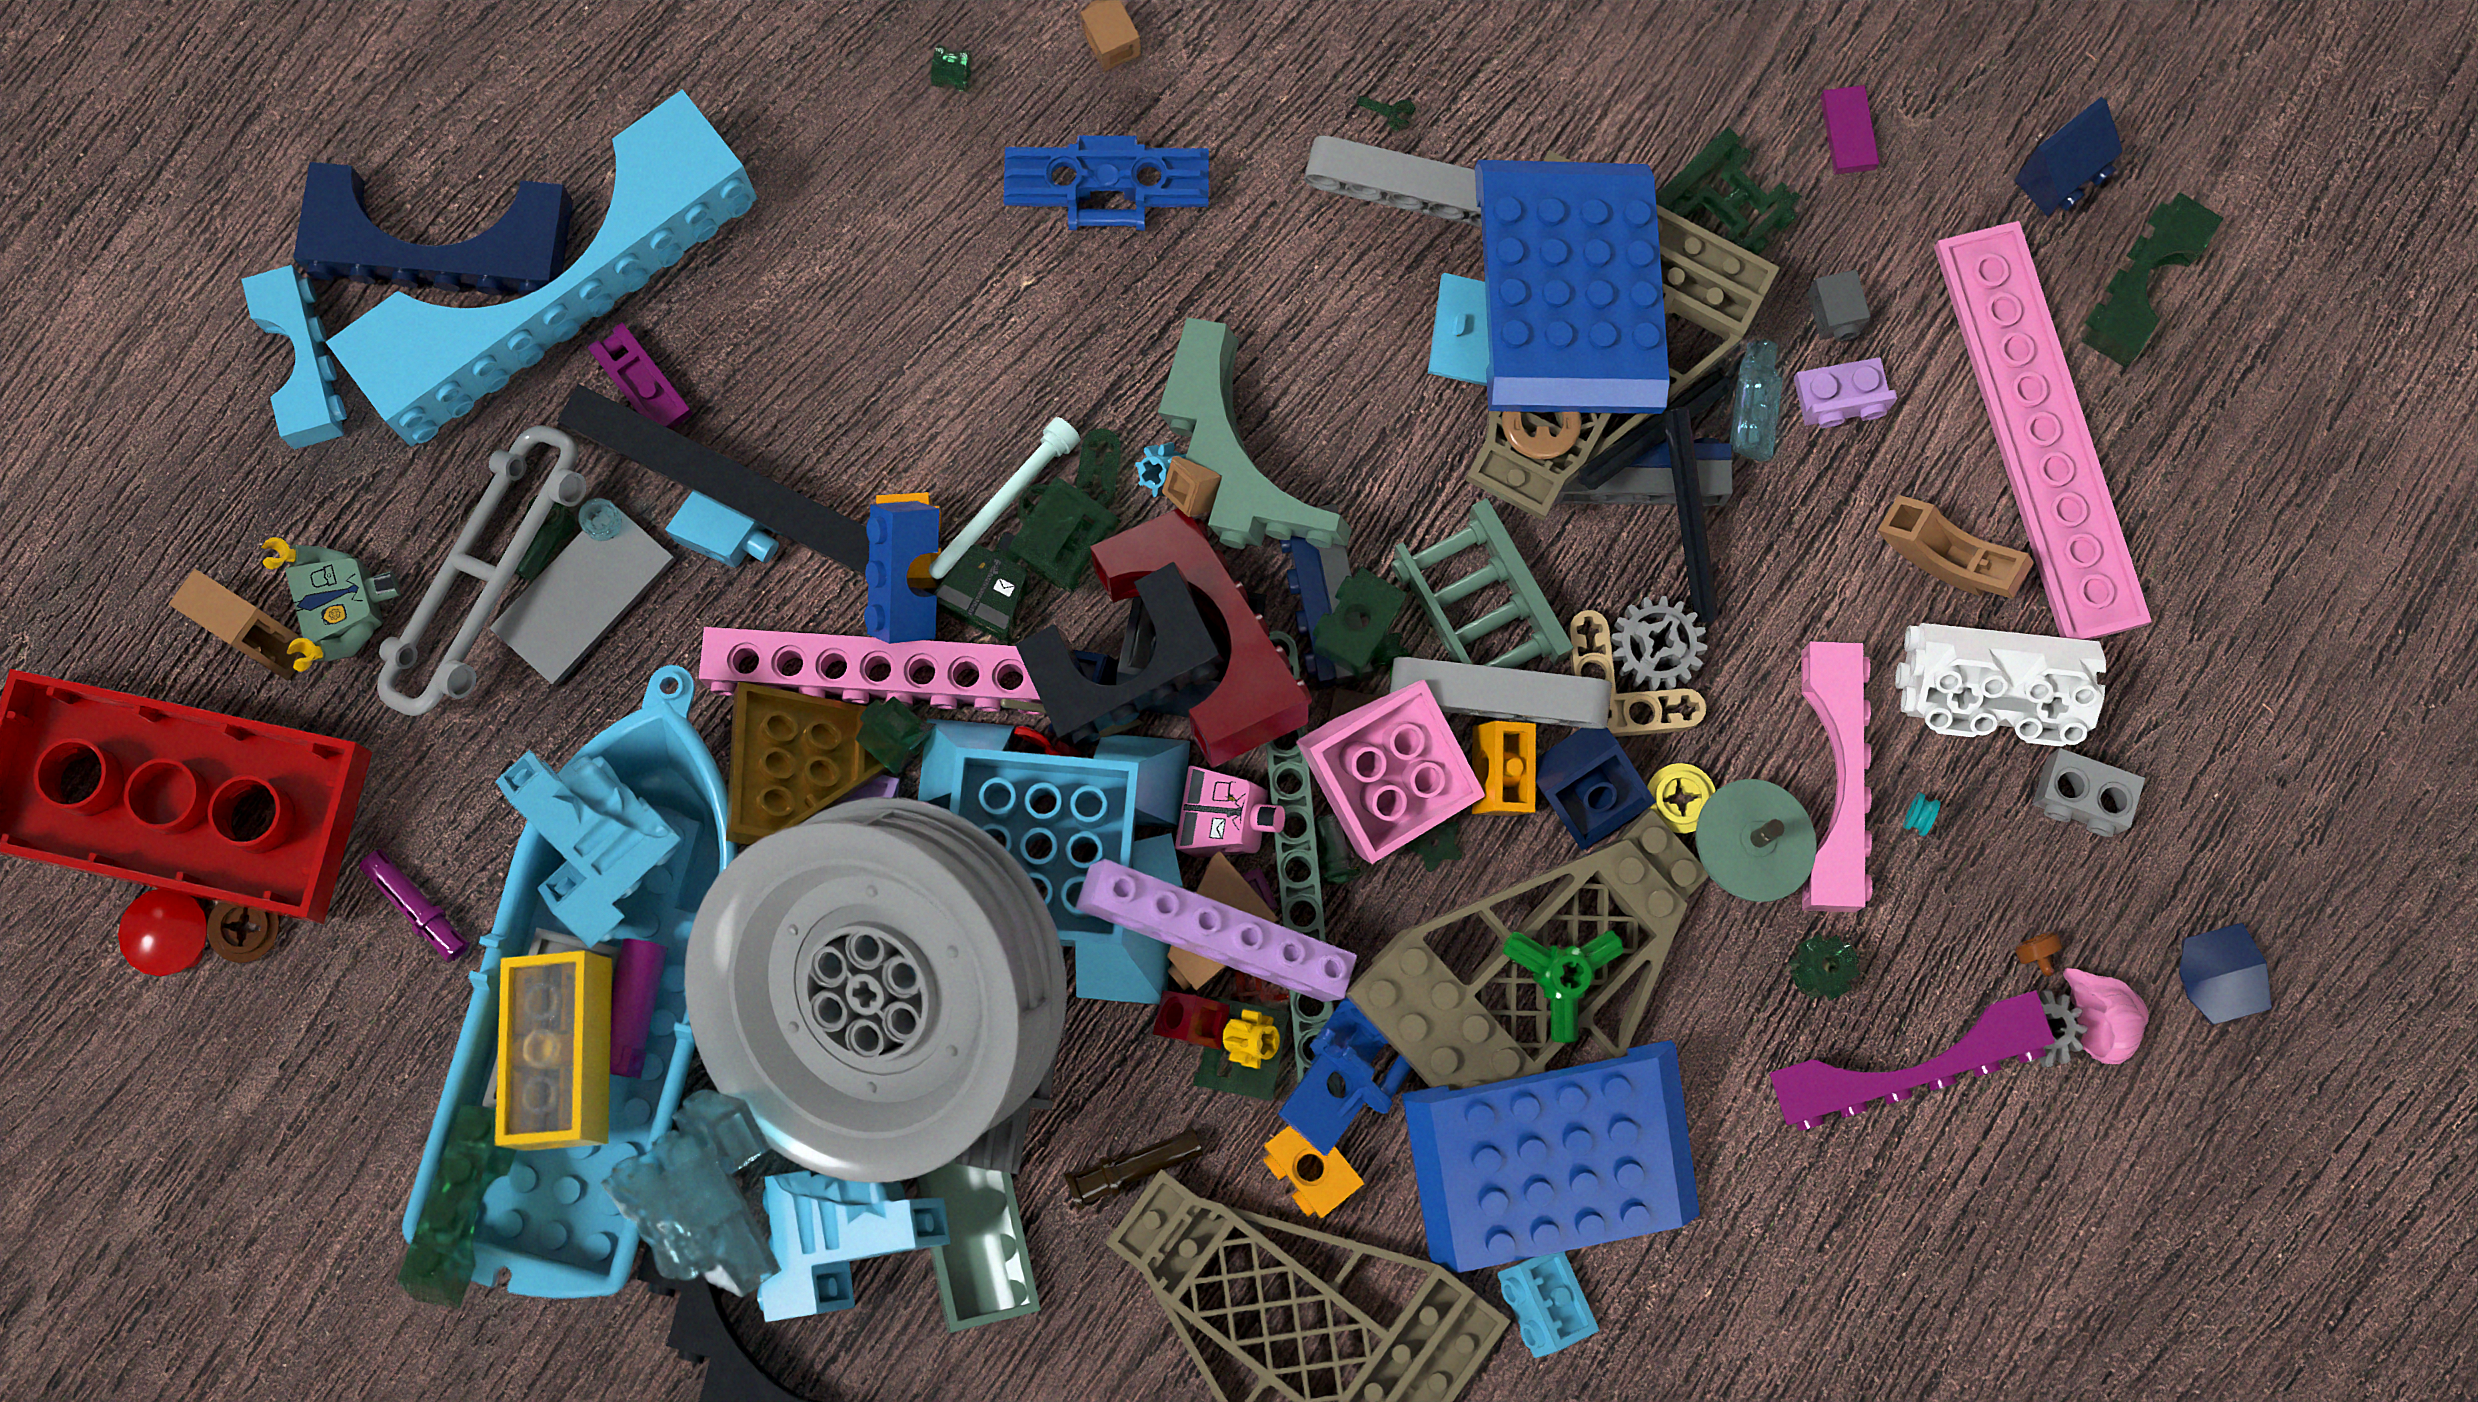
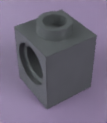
M1857 269L1815 278L1807 292L1820 340L1835 338L1836 342L1853 339L1860 335V331H1862L1871 317Z

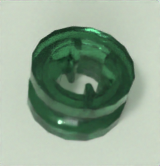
M1391 633L1377 638L1366 645L1368 653H1371L1374 657L1371 661L1373 668L1390 665L1393 663L1394 658L1409 655L1408 649L1400 644V641L1403 640L1402 633Z

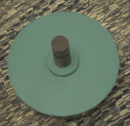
M1758 779L1734 781L1713 793L1700 811L1696 825V845L1700 860L1711 879L1728 893L1752 902L1776 901L1795 892L1810 875L1816 855L1814 827L1800 802L1780 786Z

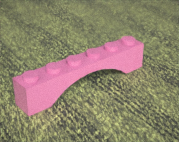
M1810 641L1801 651L1802 695L1816 711L1828 734L1835 757L1837 776L1835 806L1829 826L1816 849L1815 862L1811 873L1802 884V911L1856 913L1865 907V901H1870L1872 896V878L1870 874H1865V857L1870 856L1872 849L1870 830H1865V813H1869L1871 808V789L1864 786V769L1868 770L1871 762L1870 744L1864 743V726L1869 725L1871 716L1870 701L1864 700V683H1868L1870 677L1869 657H1863V643Z

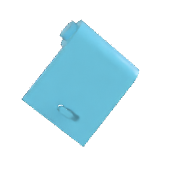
M1443 273L1440 280L1428 374L1487 386L1486 369L1489 365L1485 282Z

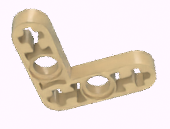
M1592 610L1582 611L1574 616L1568 627L1567 635L1574 647L1570 654L1572 676H1581V668L1588 663H1596L1603 668L1605 680L1612 683L1607 728L1614 737L1683 732L1692 730L1699 725L1706 714V704L1704 698L1693 689L1683 688L1617 694L1610 630L1607 620L1602 614ZM1585 621L1590 622L1592 629H1599L1600 633L1595 634L1592 641L1593 652L1602 649L1603 654L1589 653L1581 657L1578 655V651L1585 653L1587 649L1586 636L1577 633ZM1681 699L1686 700L1689 707H1695L1696 709L1690 715L1688 721L1683 719L1682 713H1668L1665 717L1667 723H1661L1662 707L1659 700H1665L1664 709L1678 707ZM1636 702L1648 704L1653 711L1652 721L1645 725L1635 723L1629 715V708L1632 704Z

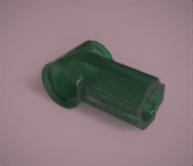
M538 495L534 496L529 501L526 508V515ZM557 502L553 504L551 510L558 509L560 512L558 519L550 525H541L515 570V574L525 580L535 581L558 543L566 539L574 530L575 517L568 506Z

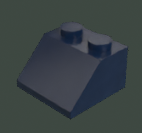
M2101 96L2039 145L2014 179L2047 217L2060 207L2067 212L2085 196L2082 190L2086 186L2093 183L2098 187L2117 170L2113 163L2123 152L2106 100Z
M1581 728L1536 758V783L1582 851L1656 803L1633 764L1608 728Z

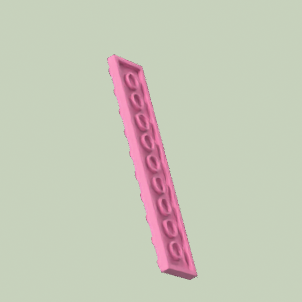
M2020 221L1938 240L1934 249L2060 637L2092 640L2147 626L2152 620Z

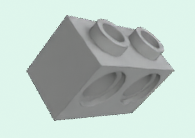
M2059 748L2046 758L2032 805L2045 809L2044 815L2049 818L2063 822H2069L2071 819L2087 824L2086 829L2094 834L2112 837L2113 834L2117 835L2131 828L2145 778ZM2059 778L2066 779L2072 784L2074 789L2073 798H2068L2061 794L2058 789ZM2102 793L2110 795L2115 800V813H2110L2103 808L2101 804Z

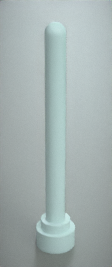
M1055 417L1043 430L1044 436L1041 438L1042 445L930 565L929 573L933 578L940 579L946 575L1054 456L1060 457L1063 453L1069 454L1080 442L1079 434L1068 422Z

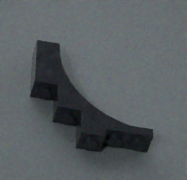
M667 1170L636 1280L648 1282V1292L663 1296L675 1297L676 1290L681 1291L666 1346L679 1349L677 1358L704 1364L705 1357H710L699 1402H823L801 1396L767 1371L747 1349L724 1309L716 1285L711 1254L712 1214L720 1182Z

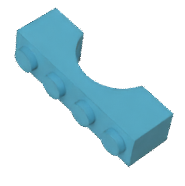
M292 265L241 279L251 319L266 333H275L291 338L295 349V365L292 375L287 383L270 397L280 437L295 450L344 436L341 420L346 419V411L338 394L334 395L331 381L336 380V371L331 358L328 355H324L321 342L326 341L327 336L320 317L314 315L312 303L317 302V296L310 278H304Z

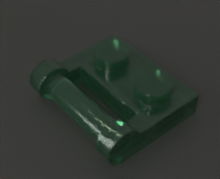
M1056 476L1007 550L1050 578L1062 589L1069 593H1074L1081 583L1078 579L1092 558L1090 546L1102 542L1109 532L1114 533L1121 520L1111 511ZM1086 514L1095 522L1066 566L1062 568L1053 560L1083 515Z
M1210 997V1000L1230 1005L1226 1025L1228 1024L1229 1016L1242 1018L1243 1009L1261 1012L1262 1015L1273 1017L1272 1026L1276 1027L1279 1032L1280 1043L1276 1054L1268 1060L1261 1059L1259 1069L1233 1062L1230 1078L1217 1076L1224 1044L1223 1040L1220 1050L1204 1047L1200 1072H1195L1192 1086L1272 1102L1290 1012L1224 998Z

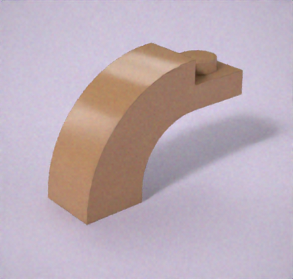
M1901 495L1897 496L1877 530L1889 545L1922 570L1956 588L1978 596L1987 591L2013 599L2034 563L2028 553L1986 542L1964 532L1948 521L1940 513L1936 505Z

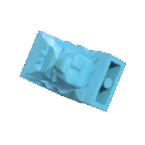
M529 750L496 780L507 800L567 859L561 867L537 888L550 910L590 949L597 942L603 943L610 939L619 929V921L625 917L615 901L619 897L626 898L631 895L641 884V876L653 865L660 866L665 863L676 851L675 845L681 838L642 797L637 800L628 786L620 783L612 767L603 757H596L594 759L589 757L580 758L572 765H568L556 773L545 761L542 762Z
M812 1170L764 1177L766 1188L763 1192V1205L770 1217L772 1235L769 1239V1252L772 1260L775 1262L776 1272L759 1274L761 1285L758 1289V1303L764 1312L765 1322L855 1308L849 1261L951 1244L944 1198L906 1200L900 1180L878 1183L847 1181L826 1176Z

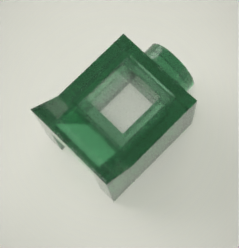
M893 696L884 704L875 700L867 707L860 717L863 725L855 740L895 774L900 770L910 751L915 756L922 751L937 724L923 722Z

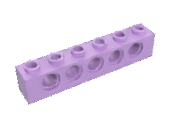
M1106 859L1089 866L1075 908L1322 1002L1344 999L1357 957L1356 954Z

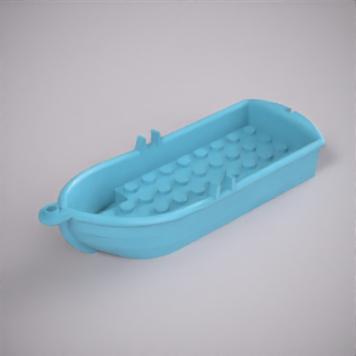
M667 665L655 671L648 683L642 708L620 719L595 736L561 769L563 770L583 757L591 759L603 757L612 767L620 783L626 784L637 800L642 797L681 838L675 845L676 851L665 863L660 866L653 865L641 876V884L631 895L626 898L619 897L615 901L625 917L619 921L620 927L610 939L601 943L621 948L623 938H631L668 947L644 1051L647 1054L641 1080L610 1074L608 1144L529 1151L495 1146L496 1109L482 1105L498 1055L501 959L528 956L536 928L578 938L550 910L537 889L567 859L528 820L510 865L492 931L480 937L479 944L487 947L479 973L470 971L468 976L474 991L403 1219L402 1229L406 1241L435 1263L470 1281L491 1288L495 1286L498 1272L503 1267L510 1269L512 1274L511 1280L508 1283V1292L545 1298L610 1296L620 1291L630 1276L696 1047L690 1026L685 992V964L690 933L705 895L721 872L738 856V844L725 841L728 793L724 781L705 742L688 720L696 690L695 682L690 673L680 666ZM672 682H677L678 689L673 694H666V687Z

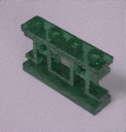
M1728 126L1656 194V204L1686 220L1704 204L1730 229L1723 239L1758 256L1769 244L1770 241L1766 237L1776 228L1783 232L1796 219L1799 213L1795 208L1802 196L1797 191L1790 194L1787 191L1788 186L1783 181L1767 195L1745 175L1740 168L1747 163L1751 152L1746 147L1742 149L1738 145L1740 137ZM1727 160L1730 161L1724 166L1721 177L1734 189L1725 198L1720 196L1708 183L1695 195L1693 194ZM1747 200L1760 214L1764 215L1776 204L1778 207L1742 240L1740 237L1746 233L1750 223L1737 209ZM1676 313L1672 314V317L1677 321L1683 318Z

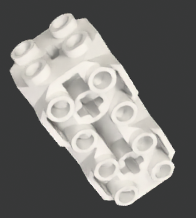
M1921 623L1919 626L1909 625L1907 627L1904 641L1907 656L1905 663L1899 662L1895 678L1896 688L1903 689L1901 711L1907 713V716L1925 718V722L1930 729L1935 730L1938 734L1975 737L1976 735H1988L1997 726L2014 727L2015 733L2020 739L2025 740L2026 743L2063 747L2066 744L2076 745L2085 740L2088 731L2096 727L2105 696V685L2097 684L2096 673H2106V659L2099 641Z

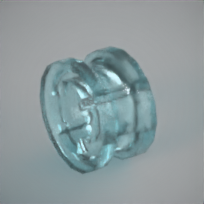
M594 498L587 501L581 507L579 524L591 539L608 541L619 533L622 527V517L610 501L603 498ZM604 510V513L610 518V522L607 526L602 523L603 528L597 529L593 522L590 521L591 517L594 514L599 517L598 511Z

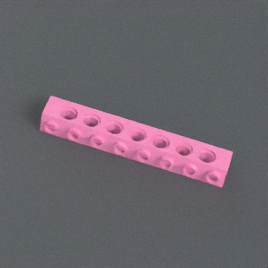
M704 627L699 680L707 688H711V693L716 695L734 696L738 682H744L825 698V695L842 696V701L853 704L869 703V698L886 699V704L892 706L909 707L913 705L914 700L930 701V706L938 709H956L957 703L974 704L975 710L983 712H999L1002 699L1042 704L1016 646L926 640L889 644L875 637ZM751 655L759 657V664L753 672L747 674L739 672V664L745 657ZM793 658L803 660V667L798 674L794 676L782 674L783 666L788 660ZM835 661L847 663V670L843 676L837 679L826 677L827 667ZM882 663L891 666L890 675L885 680L875 682L869 679L870 671L874 666ZM929 666L935 669L934 678L929 683L917 684L913 682V675L920 667ZM965 669H974L979 672L978 681L970 687H962L956 683L959 673ZM1008 672H1018L1023 675V682L1018 688L1007 690L1000 686L1001 678ZM1018 710V712L1023 713V714H1030V715H1041V714H1044V713H1037V712H1031V711H1025V710Z

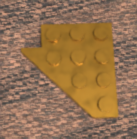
M738 682L734 691L725 841L753 845L769 835L802 824L816 814L836 806L898 765L903 756V749L867 743V706Z

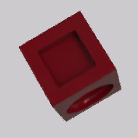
M1163 990L1152 1034L1186 1044L1220 1050L1230 1005L1195 995Z

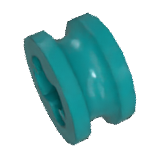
M1918 792L1906 813L1903 828L1907 830L1916 828L1918 829V835L1925 837L1936 819L1941 801L1937 799L1928 801L1925 799L1924 793Z

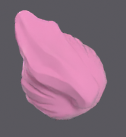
M2066 968L2063 975L2071 987V1002L2074 1004V1009L2079 1007L2083 1010L2082 1015L2077 1017L2076 1020L2078 1024H2083L2088 1028L2087 1033L2082 1034L2081 1043L2084 1046L2083 1049L2093 1059H2097L2105 1064H2121L2131 1058L2142 1041L2145 1026L2149 1021L2148 1009L2143 999L2126 983L2120 980L2094 975L2079 969Z

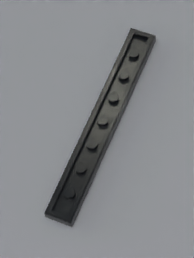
M578 383L557 419L561 426L866 578L865 570L869 562V539L866 526Z

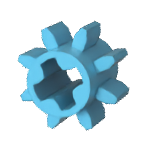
M1173 442L1161 444L1160 447L1158 445L1145 447L1144 453L1147 457L1141 462L1135 463L1140 478L1139 485L1151 488L1153 497L1164 495L1162 489L1172 457L1186 458L1187 454L1174 451L1175 446Z

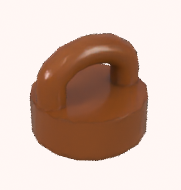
M2050 931L2017 944L2014 950L2020 964L2037 961L2042 973L2047 977H2051L2055 970L2050 955L2062 949L2063 946L2058 934Z

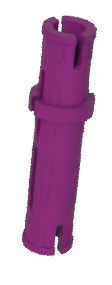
M382 849L371 852L363 859L359 869L403 913L413 925L412 931L418 937H424L429 941L447 963L457 960L466 952L470 943L445 918L446 912L440 906H434L428 901L408 877L395 866Z

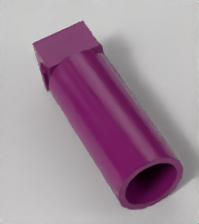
M623 938L611 987V1075L641 1080L647 1054L644 1051L668 952V947L631 938Z

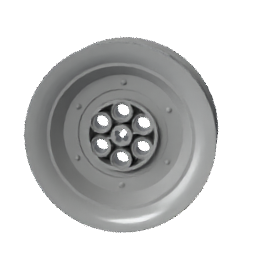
M875 797L842 803L816 814L798 826L786 828L769 835L748 847L728 864L705 895L694 920L686 954L685 992L690 1026L705 1068L719 1093L741 1121L774 1150L805 1168L847 1181L866 1183L899 1181L928 1173L950 1162L970 1147L983 1132L995 1127L1013 1114L1033 1094L1054 1059L1065 1021L1067 988L1062 948L1048 908L1032 880L1001 844L967 819L944 808L906 798ZM872 937L878 942L879 949L873 944ZM836 955L841 959L843 967L838 963ZM908 964L915 970L916 977L909 971ZM836 1000L840 1003L842 1010L837 1006ZM908 1010L914 1014L916 1022L910 1018ZM872 1028L876 1030L879 1039L874 1035Z

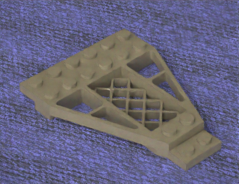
M1551 150L1548 151L1543 160L1572 162ZM1656 204L1665 316L1669 313H1676L1726 340V342L1685 375L1669 368V383L1672 385L1668 389V403L1739 345L1780 267ZM1488 411L1485 443L1469 470L1466 481L1544 521L1560 490L1580 474L1579 469L1645 422L1653 414L1637 413L1605 439L1602 437V432L1613 413H1601L1599 419H1597L1596 413H1587L1589 423L1582 424L1580 434L1591 432L1587 441L1578 437L1575 444L1564 454L1551 459H1534L1521 454L1508 442L1502 427L1503 411ZM1521 412L1523 429L1530 437H1535L1537 426H1549L1551 436L1556 437L1562 430V412H1554L1559 427L1537 416L1547 412Z
M1652 809L1644 810L1616 840L1595 848L1592 852L1416 926L1401 930L1371 960L1373 964L1346 990L1345 995L1430 1088L1447 1085L1449 1091H1455L1545 1073V1064L1565 1043L1552 1041L1551 1032L1546 1036L1547 1016H1551V1011H1547V998H1543V989L1533 978H1517V962L1503 954L1504 943L1512 933L1493 914L1490 906L1565 874H1569L1514 931L1520 932L1528 938H1531L1537 932V943L1548 949V920H1567V947L1574 945L1579 949L1581 947H1578V920L1597 921V937L1608 930V921L1627 922V949L1623 948L1624 951L1622 952L1627 954L1609 972L1608 963L1598 968L1597 980H1593L1589 984L1596 986L1578 1003V1030L1582 1028L1607 1055L1606 1060L1624 1057L1688 905L1685 900L1709 876L1703 865ZM1591 877L1597 884L1584 883ZM1579 889H1598L1597 916L1578 915ZM1608 896L1627 917L1608 916ZM1568 901L1567 915H1554ZM1476 912L1500 938L1501 944L1461 983L1425 944L1423 936L1427 932ZM1638 930L1644 935L1639 941ZM1647 960L1612 1044L1593 1022V1016ZM1506 964V978H1494L1493 976ZM1487 982L1506 983V1010H1486ZM1517 983H1536V1010H1516ZM1491 1015H1506L1505 1030ZM1516 1015L1536 1016V1043L1516 1042ZM1522 1048H1534V1050L1527 1055Z
M1162 1169L1105 1243L1142 1272L1218 1402H1228L1190 1337L1188 1333L1190 1324H1194L1257 1373L1258 1383L1244 1402H1254L1266 1386L1275 1387L1293 1402H1453L1511 1322L1438 1264L1199 1198ZM1234 1226L1249 1237L1224 1241ZM1265 1226L1347 1248L1352 1250L1353 1254L1335 1279L1330 1283H1324L1260 1234V1230ZM1251 1243L1254 1271L1227 1274L1223 1246ZM1256 1243L1286 1266L1259 1270ZM1219 1248L1222 1275L1195 1279ZM1362 1253L1422 1269L1426 1273L1423 1282L1389 1327H1381L1339 1294L1338 1288L1340 1283ZM1287 1271L1291 1299L1264 1303L1260 1275ZM1293 1272L1323 1295L1296 1298ZM1255 1276L1259 1304L1231 1307L1228 1279ZM1223 1280L1226 1308L1199 1312L1196 1284ZM1189 1286H1191L1194 1311L1179 1301ZM1324 1300L1328 1328L1301 1331L1297 1303ZM1330 1300L1359 1323L1334 1327ZM1292 1304L1296 1332L1268 1336L1265 1308ZM1260 1309L1263 1337L1236 1340L1232 1313ZM1227 1313L1231 1340L1201 1317ZM1361 1328L1365 1356L1338 1360L1334 1332ZM1367 1329L1380 1338V1341L1371 1353ZM1329 1333L1333 1361L1306 1364L1302 1337ZM1297 1338L1300 1365L1273 1369L1269 1341ZM1264 1342L1268 1369L1239 1346ZM1364 1362L1345 1389L1342 1390L1339 1366ZM1334 1366L1337 1394L1310 1398L1306 1370ZM1301 1371L1305 1398L1278 1378L1276 1374Z

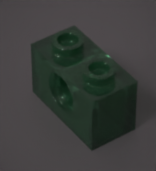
M1362 567L1355 578L1349 575L1345 577L1334 597L1340 601L1332 615L1324 612L1312 632V635L1317 638L1314 650L1316 653L1359 678L1405 605L1407 593ZM1351 612H1361L1368 618L1369 624L1363 629H1353L1346 624L1344 618Z

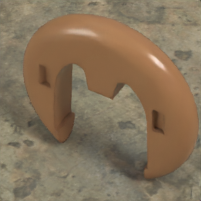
M1503 411L1502 427L1508 442L1521 454L1534 459H1551L1564 454L1575 444L1581 431L1580 412H1562V430L1556 437L1551 436L1549 426H1537L1535 437H1530L1523 429L1521 412Z

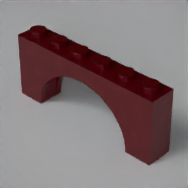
M1177 508L1090 546L1094 572L1113 603L1127 598L1139 597L1140 594L1134 582L1174 561L1184 573L1203 614L1215 624L1224 636L1231 652L1226 674L1217 689L1206 700L1189 710L1191 734L1211 768L1308 724V704L1312 703V699L1302 679L1295 680L1290 673V662L1283 648L1280 645L1274 647L1268 638L1270 637L1269 629L1260 613L1253 614L1249 608V598L1241 582H1233L1228 574L1229 567L1223 553L1219 549L1213 551L1208 543L1209 535L1200 518L1194 520L1192 516L1188 517Z

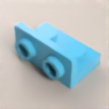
M1564 1251L1533 1257L1498 1272L1497 1275L1501 1282L1503 1297L1511 1305L1521 1327V1337L1535 1358L1558 1352L1600 1331Z

